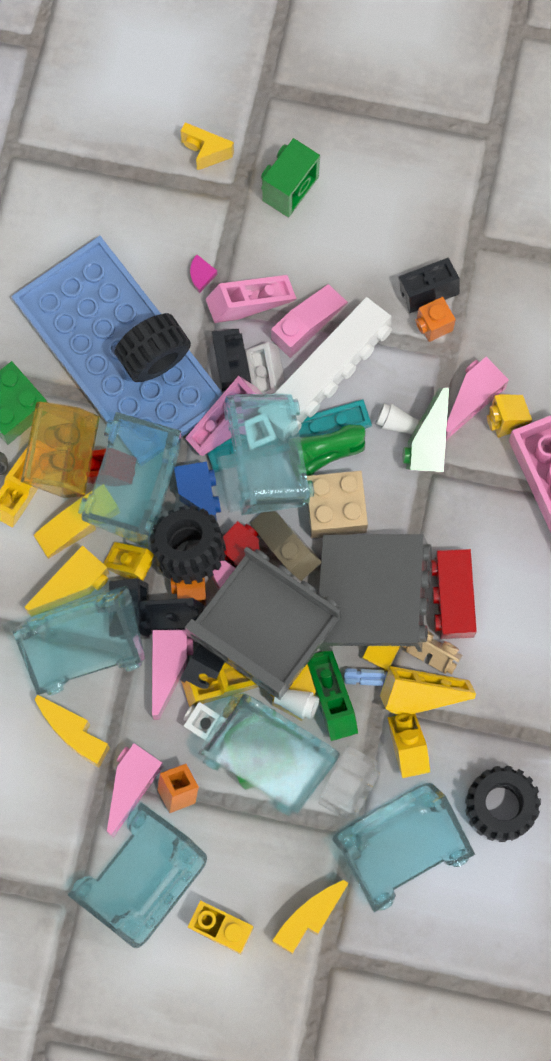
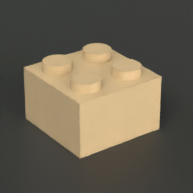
M362 471L306 476L305 488L311 539L322 538L323 535L367 533L368 521Z

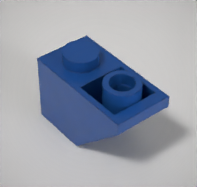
M207 461L174 467L179 500L189 508L196 506L198 511L202 508L207 510L208 514H212L217 521L216 513L221 512L219 496L213 497L212 486H217L214 469L208 470Z

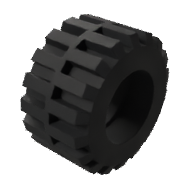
M164 313L150 317L129 330L116 345L114 353L134 382H144L164 374L179 363L190 349L191 342L174 316Z
M182 506L179 507L178 511L174 512L173 509L168 511L169 515L166 517L162 515L158 519L160 524H154L152 528L154 534H150V546L158 567L168 579L173 578V581L179 584L182 580H184L185 584H192L194 580L200 583L203 582L202 578L205 576L208 578L214 575L213 570H219L222 566L220 561H224L226 557L224 552L226 551V544L215 517L212 514L209 515L208 511L203 508L198 511L196 506H191L190 509ZM193 539L200 540V542L190 550H176L178 546L185 541Z
M495 766L491 770H485L474 780L465 798L466 816L470 818V825L477 829L479 835L482 836L483 834L491 841H513L523 836L535 824V820L540 813L541 798H538L537 795L539 793L538 787H534L532 784L533 779L530 776L528 778L523 775L524 771L520 769L517 771L513 770L512 766H506L505 768ZM505 788L516 796L519 802V811L511 820H499L488 811L486 797L493 789Z

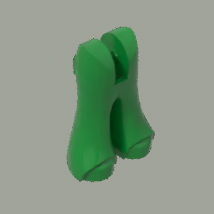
M350 424L341 427L335 432L324 435L288 439L290 450L288 452L289 462L297 482H305L306 476H312L316 471L331 462L363 452L365 450V428L362 425Z

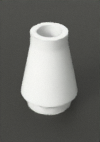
M385 403L382 405L376 420V424L380 425L381 429L404 432L411 435L419 422L418 419L413 418L392 403L390 405Z
M288 689L281 700L275 697L274 703L304 720L305 718L312 719L318 708L319 698L314 696L313 692Z

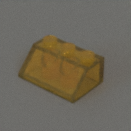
M36 402L21 482L62 498L85 496L100 416L79 407Z

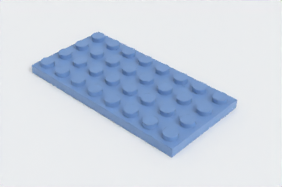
M98 236L12 295L15 304L129 454L136 458V463L139 467L190 432L223 394L190 350L173 368L154 379L144 382H134L115 355V347L121 338L137 324L161 313L101 236Z

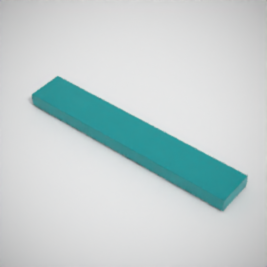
M364 399L318 412L311 418L307 416L301 423L302 426L298 433L293 437L289 436L284 442L276 437L275 440L245 452L244 448L237 442L236 437H232L207 453L211 467L214 469V473L288 452L290 451L288 439L324 435L335 432L341 427L350 424L362 425L365 429L370 428L372 423Z

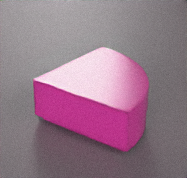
M196 255L191 263L190 275L193 286L199 293L217 275V270L200 256Z

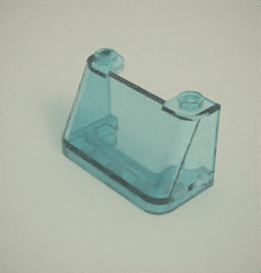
M235 394L226 396L223 410L225 421L229 420L228 430L231 432L237 467L238 489L241 495V501H239L241 516L308 506L310 497H314V487L312 480H307L296 417L300 415L298 399H293L291 394Z
M116 412L114 419L108 420L104 436L108 437V446L93 492L89 494L88 498H82L78 514H82V521L138 545L149 547L151 543L150 534H154L152 528L158 522L180 452L181 431Z
M128 586L119 587L36 614L26 619L13 631L37 695L46 692L48 696L55 695L64 690L63 685L69 680L110 667L118 666V668H125L126 671H131L142 666L141 663L145 659L134 604Z
M232 694L199 750L198 755L205 758L202 763L215 771H218L219 768L227 769L271 796L273 801L277 803L275 808L290 816L291 813H299L335 765L340 753L257 699L247 694Z
M425 783L415 787L343 828L332 838L340 856L374 913L392 906L393 900L396 897L394 890L442 862L448 866L460 867L467 863L470 857L475 855L446 795L432 783Z
M142 802L128 816L127 828L132 835L96 880L91 876L77 880L73 889L68 894L71 899L133 948H139L149 940L201 873L207 862V855L201 848Z

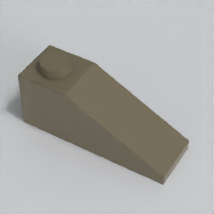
M271 504L250 523L276 557L300 581L322 563Z

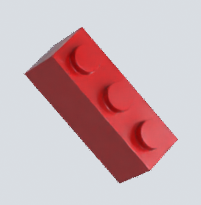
M471 549L439 550L436 552L435 559L430 561L431 576H436L437 587H432L433 604H438L439 614H434L435 631H440V639L474 638L477 628Z

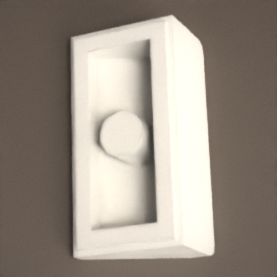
M266 342L247 349L245 352L251 384L256 386L269 399L285 383L278 346Z

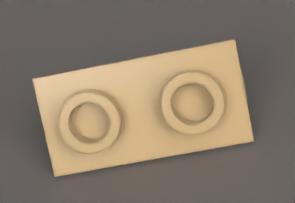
M428 631L427 642H423L422 652H418L415 646H402L407 649V653L424 661L429 652L433 655L429 665L444 674L447 672L452 674L457 664L453 663V660L459 662L463 656L458 653L459 649L455 645L446 641L442 644L433 639L434 634Z

